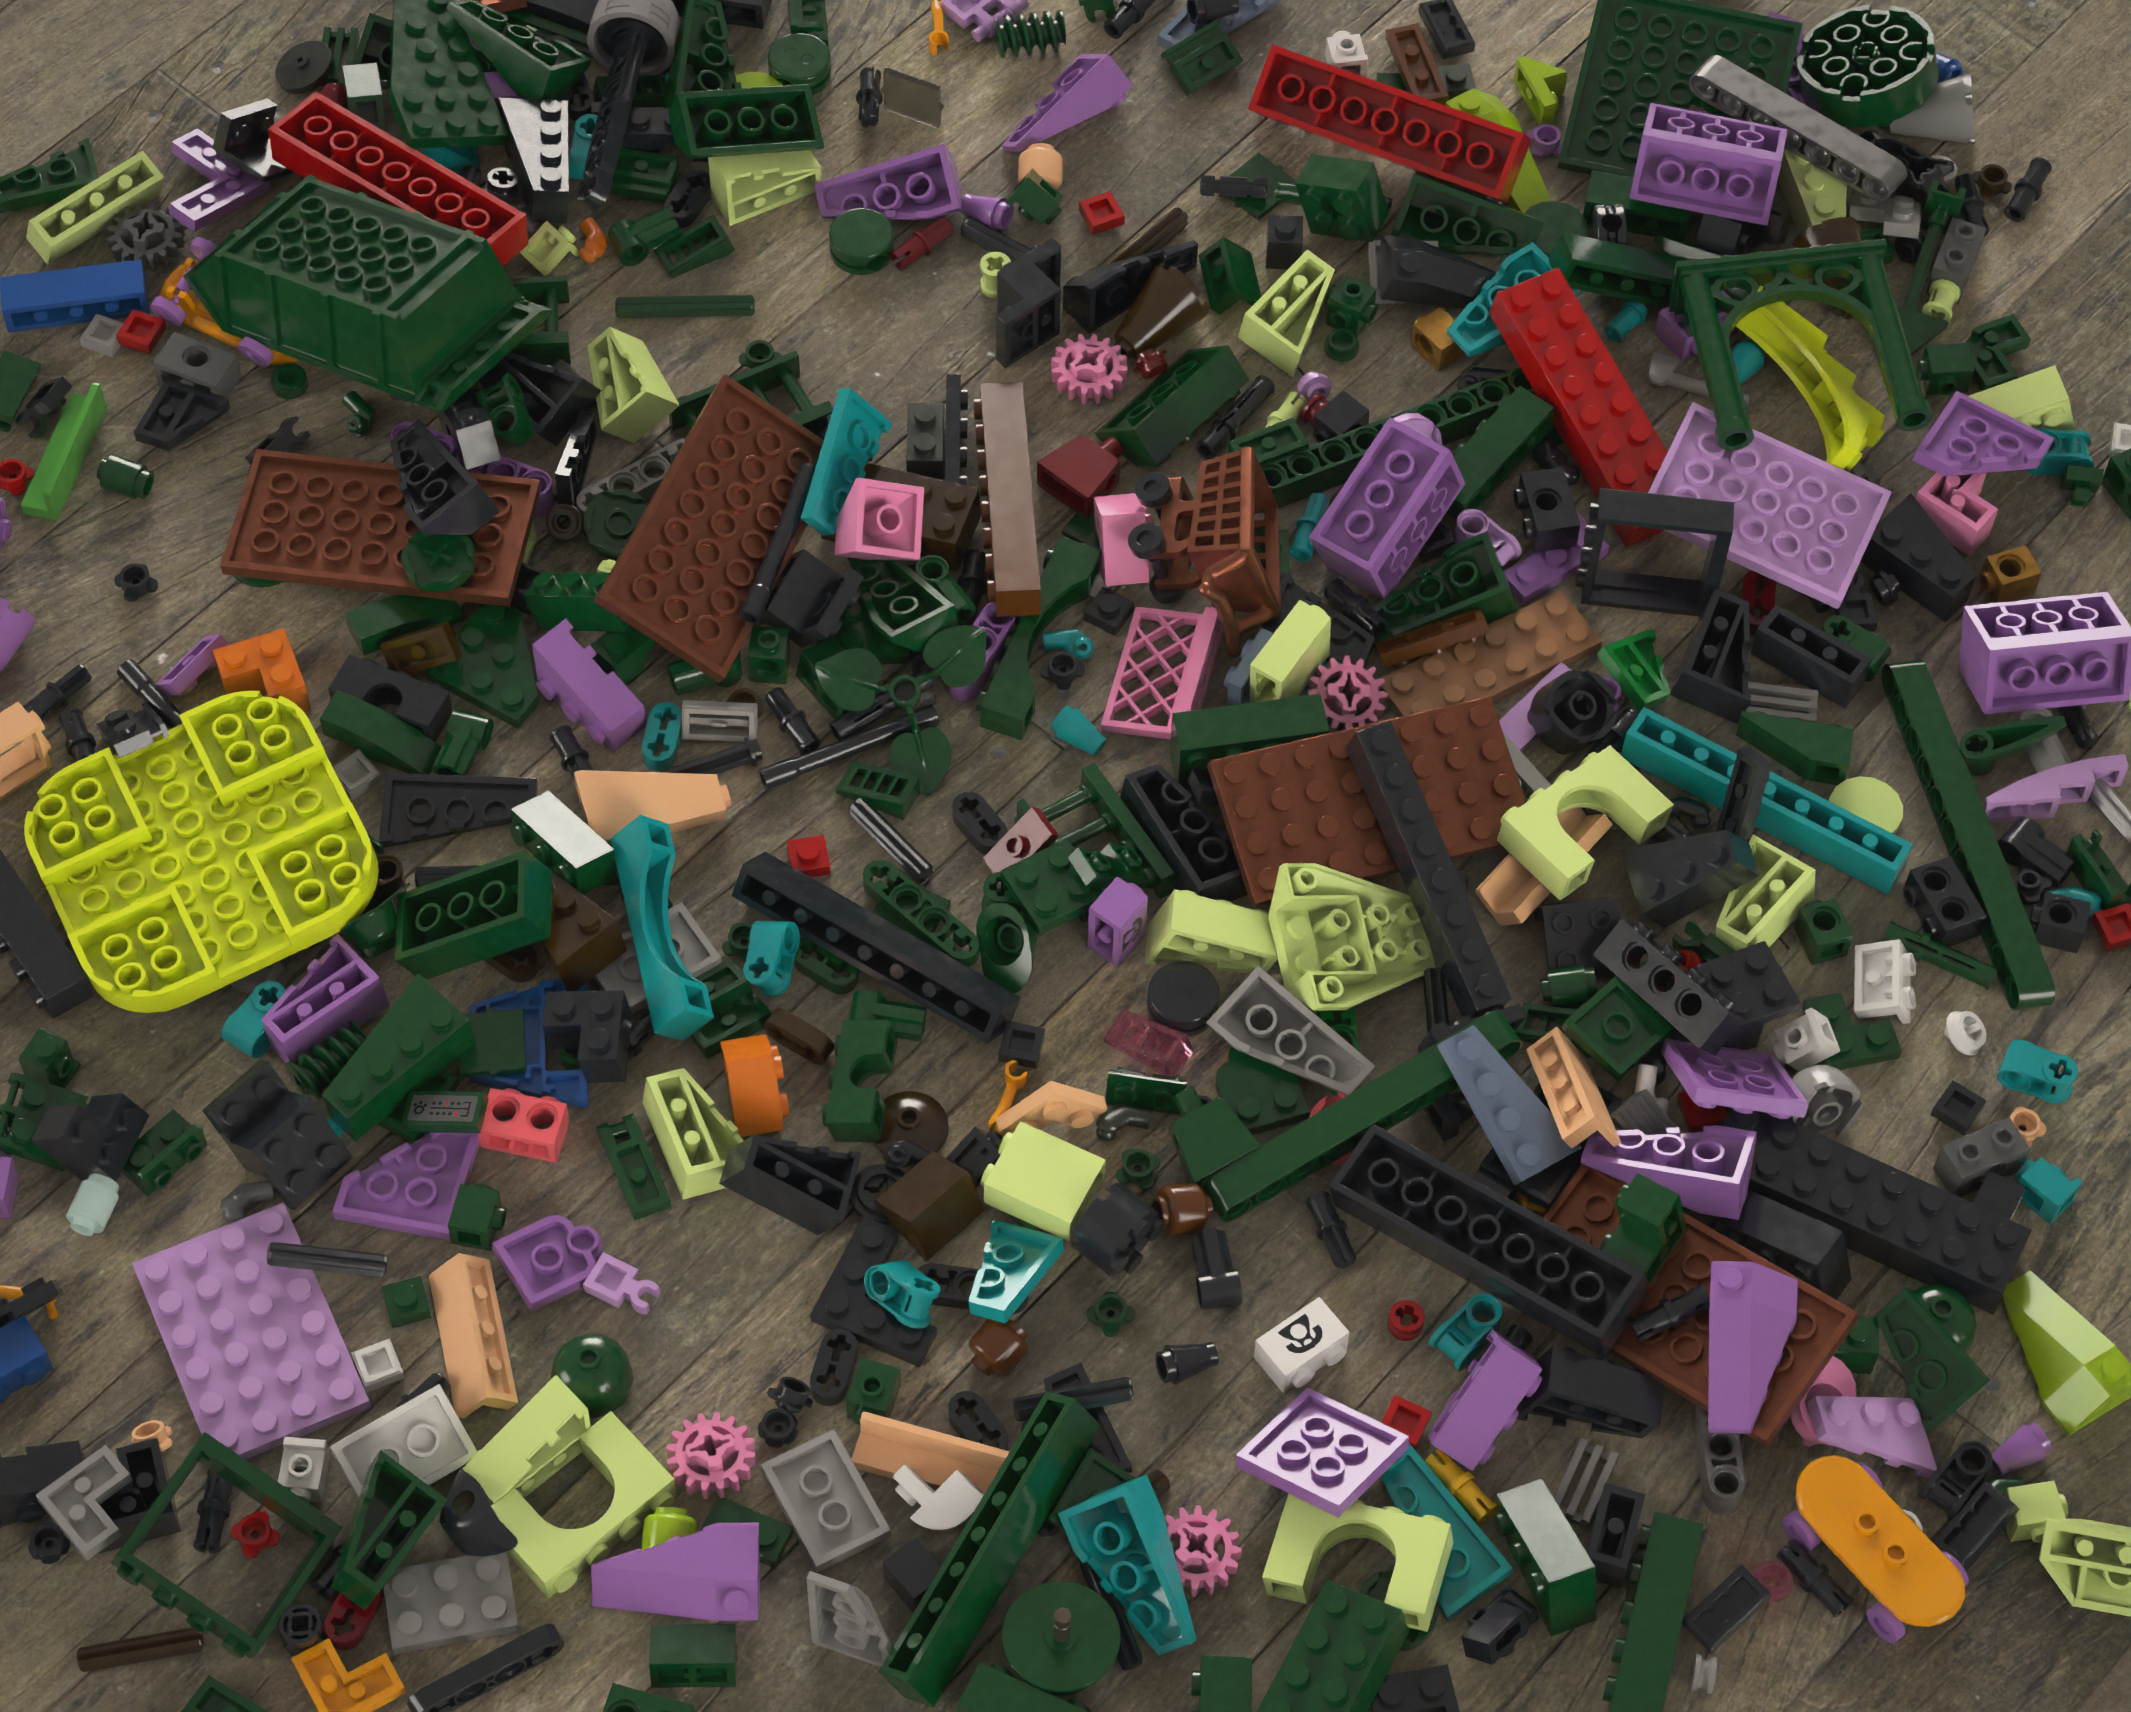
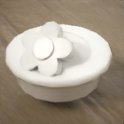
M1954 1011L1946 1019L1944 1036L1949 1038L1955 1048L1964 1055L1973 1056L1977 1054L1986 1042L1987 1036L1985 1027L1979 1017L1970 1011Z

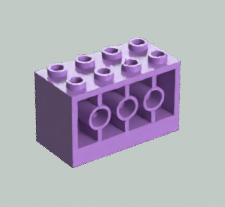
M1650 103L1629 199L1767 226L1788 129Z
M1389 417L1309 536L1326 569L1381 600L1392 593L1465 485V481L1451 451Z
M2108 592L1964 606L1959 671L1985 715L2130 700L2131 627Z

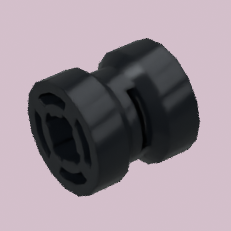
M307 1604L293 1605L285 1610L280 1617V1633L285 1648L290 1655L296 1656L326 1640L320 1614L314 1607Z

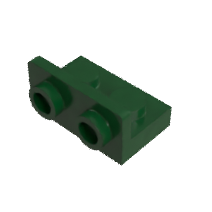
M173 1109L136 1141L121 1173L147 1196L157 1188L165 1187L172 1180L174 1173L186 1163L195 1161L202 1154L204 1147L207 1146L202 1127L197 1123L191 1125Z

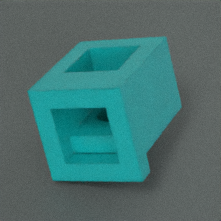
M2042 1157L2036 1162L2029 1159L2015 1176L2019 1180L2018 1184L2026 1187L2020 1201L2050 1225L2075 1200L2083 1183L2078 1177L2070 1181L2058 1166L2049 1164Z

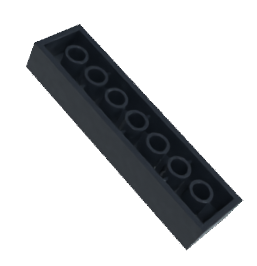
M1730 1109L1722 1126L1757 1132L1748 1190L1843 1231L1846 1248L1927 1285H1943L1953 1288L1963 1295L1971 1305L1994 1315L2032 1229L1790 1120L1773 1117L1767 1112L1753 1111L1751 1114H1744Z
M1374 1124L1371 1125L1329 1184L1334 1205L1603 1358H1605L1628 1324V1319L1632 1318L1648 1294L1644 1273Z

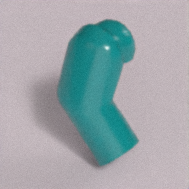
M2076 886L2047 891L2090 902L2088 918L2093 917L2095 912L2102 911L2100 906L2102 899L2096 892Z

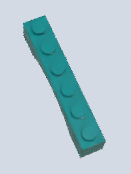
M639 815L610 839L615 853V862L654 1033L684 1041L711 1021L714 1015L706 984L696 979L685 968L676 952L670 933L668 893L676 853L669 824Z

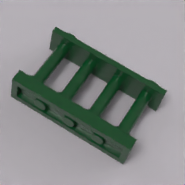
M548 275L545 277L510 278L519 295L523 296L525 300L538 305H544V307L553 310V313L544 321V332L530 333L510 352L545 366L551 365L561 358L568 364H571L568 331L559 332L558 304L570 303L567 276Z
M796 350L784 356H777L767 363L731 377L770 405L772 403L764 392L783 385L800 410V413L790 416V418L815 435H819L825 429L826 416L832 414L833 407L829 401L813 405L796 380L800 378L799 355ZM716 384L677 399L680 406L669 414L670 427L673 431L686 425L690 430L692 429Z
M1095 762L1082 768L1081 785L1078 791L1041 809L1047 820L1051 822L1084 804L1088 806L1093 805L1098 812L1099 818L1056 839L1050 846L1068 839L1074 848L1105 831L1107 833L1112 832L1119 841L1118 846L1132 848L1142 860L1140 866L1148 878L1144 882L1135 885L1141 889L1144 887L1152 888L1160 899L1172 894L1174 871ZM1024 798L1017 801L1015 824L1030 809ZM1089 911L1078 916L1083 923L1088 922Z

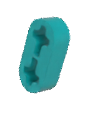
M662 702L655 705L649 713L642 741V757L644 764L651 770L661 771L670 768L676 760L682 736V711L676 704ZM665 717H671L672 720H669L667 729L661 730V722L665 720ZM659 743H664V751L661 752L660 756H654L653 753H656Z

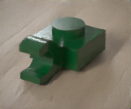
M1690 921L1686 923L1684 932L1692 939L1685 940L1680 935L1675 934L1671 942L1672 947L1676 951L1691 950L1697 953L1702 959V964L1735 952L1711 932L1707 936L1703 934L1699 926Z

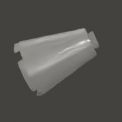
M1971 74L1937 83L1933 93L1923 103L1921 108L1883 127H1890L1891 134L1966 144L1975 143Z

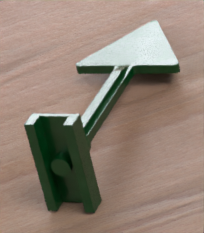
M1934 179L1928 192L1920 227L1928 229L1903 304L1902 306H1897L1911 356L1947 329L1948 321L1916 311L1941 234L1947 233L1953 217L1959 219L1967 190L1960 187L1957 195L1939 191L1937 189L1940 181Z

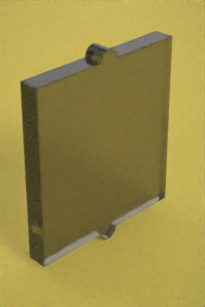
M886 67L883 71L884 85L881 88V92L884 93V110L939 128L941 125V111L944 107L941 103V86Z

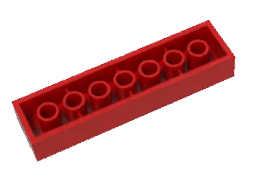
M1273 44L1248 107V110L1265 118L1505 203L1509 201L1532 140L1522 132Z
M316 91L268 129L272 159L303 178L313 175L320 181L357 194L359 192L365 193L368 198L411 213L415 211L422 213L424 217L463 231L471 230L475 235L486 238L502 266L529 245L526 214Z
M1559 267L1497 292L1489 314L1536 395L1554 407V426L1597 499L1600 488L1648 493L1668 451ZM1612 524L1625 547L1664 532L1662 529Z

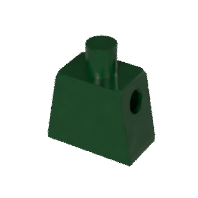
M1193 1086L1184 1089L1172 1097L1183 1117L1174 1121L1169 1127V1131L1188 1182H1194L1199 1185L1216 1172L1260 1147L1255 1137L1221 1097H1217L1203 1105Z

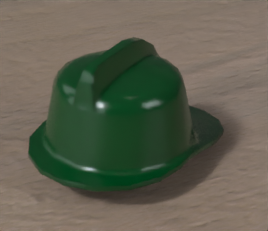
M410 883L397 890L377 908L347 924L338 934L341 937L346 936L368 959L375 958L396 946V899L399 894H402L410 886Z
M993 903L983 909L978 916L976 924L982 970L986 978L1015 994L1021 991L1030 980L1033 971L1032 953L1036 948L1037 933L1026 916L1020 914L1014 907L1006 903Z

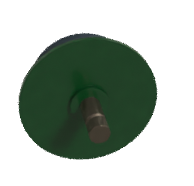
M1048 1582L1026 1591L1012 1604L1006 1614L1002 1627V1645L1008 1663L1023 1680L1042 1690L1051 1691L1052 1695L1065 1696L1083 1691L1099 1681L1110 1670L1120 1648V1627L1111 1606L1092 1589L1072 1582Z

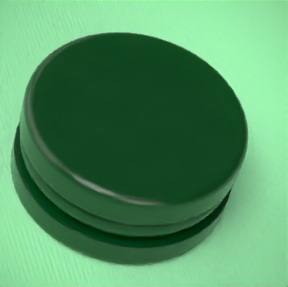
M793 33L785 35L774 42L768 52L769 75L773 76L783 86L810 84L813 96L822 91L830 81L831 55L829 48L821 39L811 34Z
M856 208L843 212L832 222L829 230L830 255L833 262L843 271L855 275H868L880 271L891 261L889 253L894 250L893 227L883 214L872 209Z

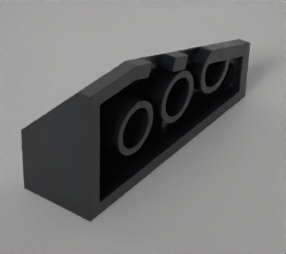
M1195 240L1092 268L1080 276H1074L1063 286V309L1090 334L1130 309L1151 272L1160 263H1165L1163 268L1165 270L1173 266L1183 274L1197 267L1198 243Z
M419 419L390 441L395 468L400 474V491L404 495L406 502L404 504L405 513L423 534L471 535L479 528L485 526L491 518L500 512L479 483Z

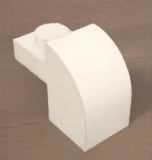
M903 1465L892 1476L899 1483L895 1488L896 1492L912 1507L916 1502L921 1505L910 1519L928 1529L947 1531L962 1527L967 1524L984 1496V1493L959 1470H956L936 1491L907 1465Z

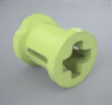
M990 252L984 255L980 261V270L983 274L980 280L981 292L990 298L997 297V272L1005 264L1011 262L1006 254Z
M1935 280L1929 287L1930 298L1928 303L1924 304L1921 313L1946 320L1949 324L1953 315V304L1959 300L1961 290L1955 283L1949 280Z

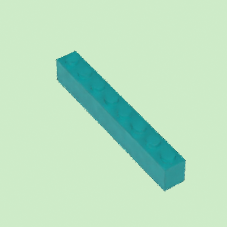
M1643 707L1626 733L1621 756L1628 762L1722 810L1737 754ZM1770 771L1769 780L1765 786L1760 804V812L1754 827L1889 895L1906 867L1913 844Z

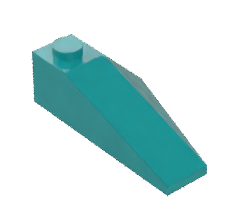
M1533 242L1507 257L1499 266V271L1491 280L1488 279L1483 285L1481 293L1473 302H1470L1447 329V335L1469 357L1507 344L1489 314L1495 296L1499 291L1551 271L1552 267L1549 258ZM1572 289L1573 293L1576 296L1577 289Z
M1147 1474L1113 1487L1058 1513L1074 1553L1082 1563L1087 1561L1101 1578L1100 1585L1108 1594L1112 1592L1127 1610V1618L1158 1656L1197 1640L1164 1514Z

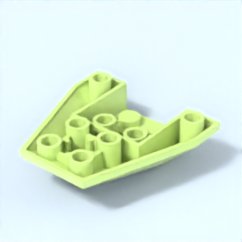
M1283 863L1279 866L1268 919L1285 989L1313 1011L1347 1010L1423 977L1424 971L1427 968H1436L1429 939L1410 895L1316 863Z

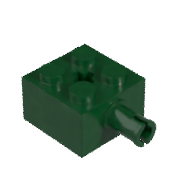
M1312 154L1295 183L1279 181L1274 191L1277 203L1302 206L1310 232L1313 234L1373 242L1389 214L1374 162Z

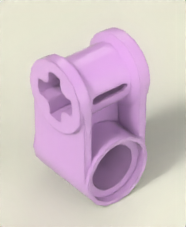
M1466 509L1459 514L1453 535L1455 544L1487 531L1502 567L1510 560H1516L1520 557L1522 548L1517 539L1509 532L1504 531L1482 511Z

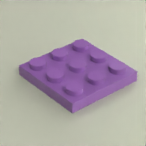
M1672 1039L1664 1040L1661 1054L1696 1105L1709 1109L1715 1108L1716 1105L1726 1106L1744 1114H1751L1753 1111L1767 1112L1769 1115L1779 1119H1789L1790 1116L1805 1118L1809 1103L1774 1054L1722 1047L1715 1056L1700 1050L1692 1042Z
M1306 1388L1236 1454V1467L1339 1518L1409 1449V1436L1312 1389Z

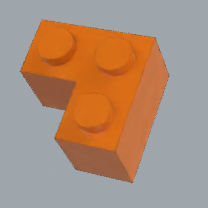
M285 628L212 650L225 694L240 691H260L261 694L265 693L266 697L278 699L279 696L285 697L300 707L304 713L311 711L306 685Z
M767 1034L720 1041L734 1125L738 1128L740 1137L784 1130L783 1117L790 1116L786 1093L779 1094L777 1080L784 1079V1072L777 1045L770 1046Z

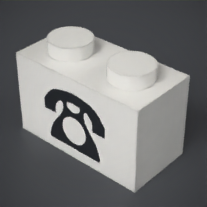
M1318 1297L1255 1341L1253 1358L1278 1388L1285 1393L1293 1386L1300 1388L1307 1384L1314 1377L1315 1371L1325 1364L1332 1366L1339 1362L1347 1353L1350 1332L1323 1300Z

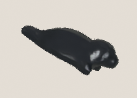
M1868 130L1860 135L1861 138L1898 158L1905 165L1907 177L1895 191L1912 196L1915 202L1921 203L1923 210L1933 179L1940 181L1937 190L1951 194L1945 183L1944 176L1955 170L1952 161L1929 157L1903 142L1881 137Z

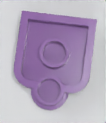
M552 1215L492 1242V1251L529 1310L533 1312L582 1288L583 1283L595 1266V1261L602 1253L603 1244L600 1235L593 1228L588 1226L574 1227L567 1218Z

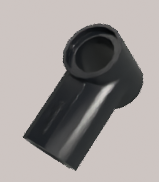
M2019 817L1997 841L2006 863L2013 866H2021L2022 864L2030 866L2039 875L2050 877L2052 885L2055 887L2060 886L2067 879L2077 863L2075 858L2047 840L2041 826L2029 817Z
M1215 1227L1202 1229L1199 1233L1192 1235L1191 1244L1198 1273L1196 1274V1287L1201 1310L1242 1305L1240 1278L1237 1269H1233L1225 1231L1218 1230Z

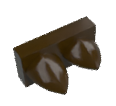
M448 621L386 639L380 644L389 669L392 671H403L407 674L456 661L462 656L456 641L457 633L451 630Z

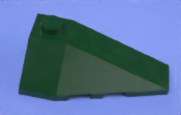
M847 557L850 568L864 577L858 588L861 590V596L873 626L892 643L923 654L925 645L933 635L944 629L958 626L955 606L901 560H864Z

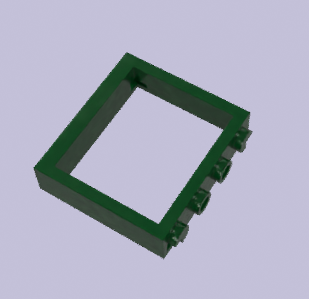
M204 1432L192 1446L116 1554L111 1564L118 1568L116 1573L126 1582L135 1586L140 1583L152 1591L151 1597L158 1604L169 1610L175 1607L188 1616L186 1621L193 1628L204 1634L210 1631L223 1640L221 1645L228 1652L240 1658L244 1655L251 1658L259 1652L280 1621L284 1611L288 1609L343 1527ZM198 1461L314 1541L251 1635L242 1631L133 1556Z

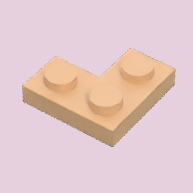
M1049 1081L997 1117L996 1122L999 1132L1003 1134L1007 1132L1013 1134L1020 1121L1039 1130L1053 1121L1072 1126L1073 1128H1084L1091 1125L1096 1117L1108 1109L1104 1096Z

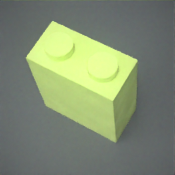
M1299 600L1250 664L1251 703L1298 697L1309 683L1311 676L1315 675L1318 666L1322 665L1330 655L1331 617L1322 608L1316 605L1310 606Z
M1020 1121L1013 1134L1007 1132L998 1151L1001 1155L996 1164L990 1163L983 1173L980 1185L984 1186V1203L1070 1241L1076 1225L1090 1206L1105 1179L1106 1159Z

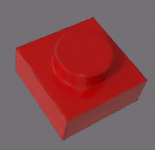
M1111 191L1079 201V212L1092 235L1124 225L1125 215Z
M133 309L116 336L119 344L151 354L167 327L164 319Z
M824 835L786 841L790 866L809 877L831 874Z
M2130 903L2094 913L2091 921L2107 952L2131 945Z
M1687 1092L1679 1093L1677 1102L1689 1133L1702 1132L1703 1126H1722L1727 1116L1724 1106L1716 1105L1712 1109L1696 1105Z
M1395 1395L1381 1423L1409 1436V1443L1416 1450L1431 1419L1432 1411Z

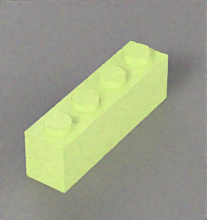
M141 151L29 220L26 239L48 265L102 232L108 226L113 225L114 216L123 218L125 216L124 208L135 211L137 203H141L143 206L160 196L164 176L144 151Z

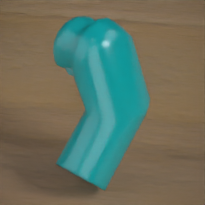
M1077 629L1041 633L1044 651L1063 649L1073 654L1077 659L1082 660L1089 658L1094 652L1092 640Z

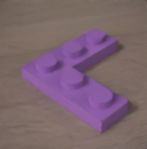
M195 129L172 141L171 153L211 180V182L170 203L169 214L193 232L270 191L271 180L268 182L257 181L239 166L229 163L224 156L212 149L214 140L199 129Z
M1578 512L1577 515L1581 526L1576 547L1536 552L1504 571L1513 595L1522 605L1577 573L1581 547L1584 546L1585 527L1588 524ZM1604 540L1599 560L1608 555L1610 546Z

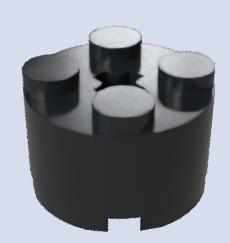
M1571 670L1561 674L1537 691L1533 697L1527 719L1544 744L1554 749L1557 753L1565 755L1580 751L1609 733L1616 721L1613 702L1616 700L1609 684L1598 674L1590 671Z
M1115 1183L1106 1189L1111 1195L1104 1202L1097 1197L1085 1211L1073 1232V1235L1078 1238V1242H1071L1072 1248L1108 1276H1115L1123 1270L1131 1274L1143 1259V1254L1140 1252L1148 1241L1151 1242L1159 1236L1165 1226V1222L1159 1218V1213L1121 1183Z

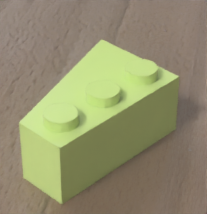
M811 150L708 157L711 198L729 226L815 192L814 184L822 182L821 166Z

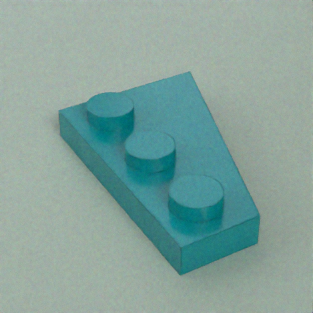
M993 1219L990 1228L991 1237L989 1242H986L983 1251L984 1260L982 1267L977 1271L968 1302L970 1314L1006 1324L1063 1253L1064 1245L1063 1238Z

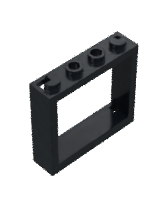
M1600 488L1597 503L1590 502L1588 524H1586L1584 534V546L1581 547L1580 563L1576 573V587H1582L1581 604L1700 617L1701 611L1714 588L1719 589L1733 534L1734 502ZM1606 523L1710 534L1711 538L1701 579L1692 580L1597 569Z

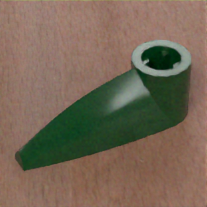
M2049 716L1990 725L1966 732L1960 740V750L1970 775L1983 776L1991 772L1997 759L2025 750L2067 727L2064 716Z

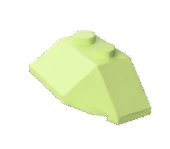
M2046 1518L2039 1560L2070 1604L2074 1607L2131 1617V1527L2086 1519Z

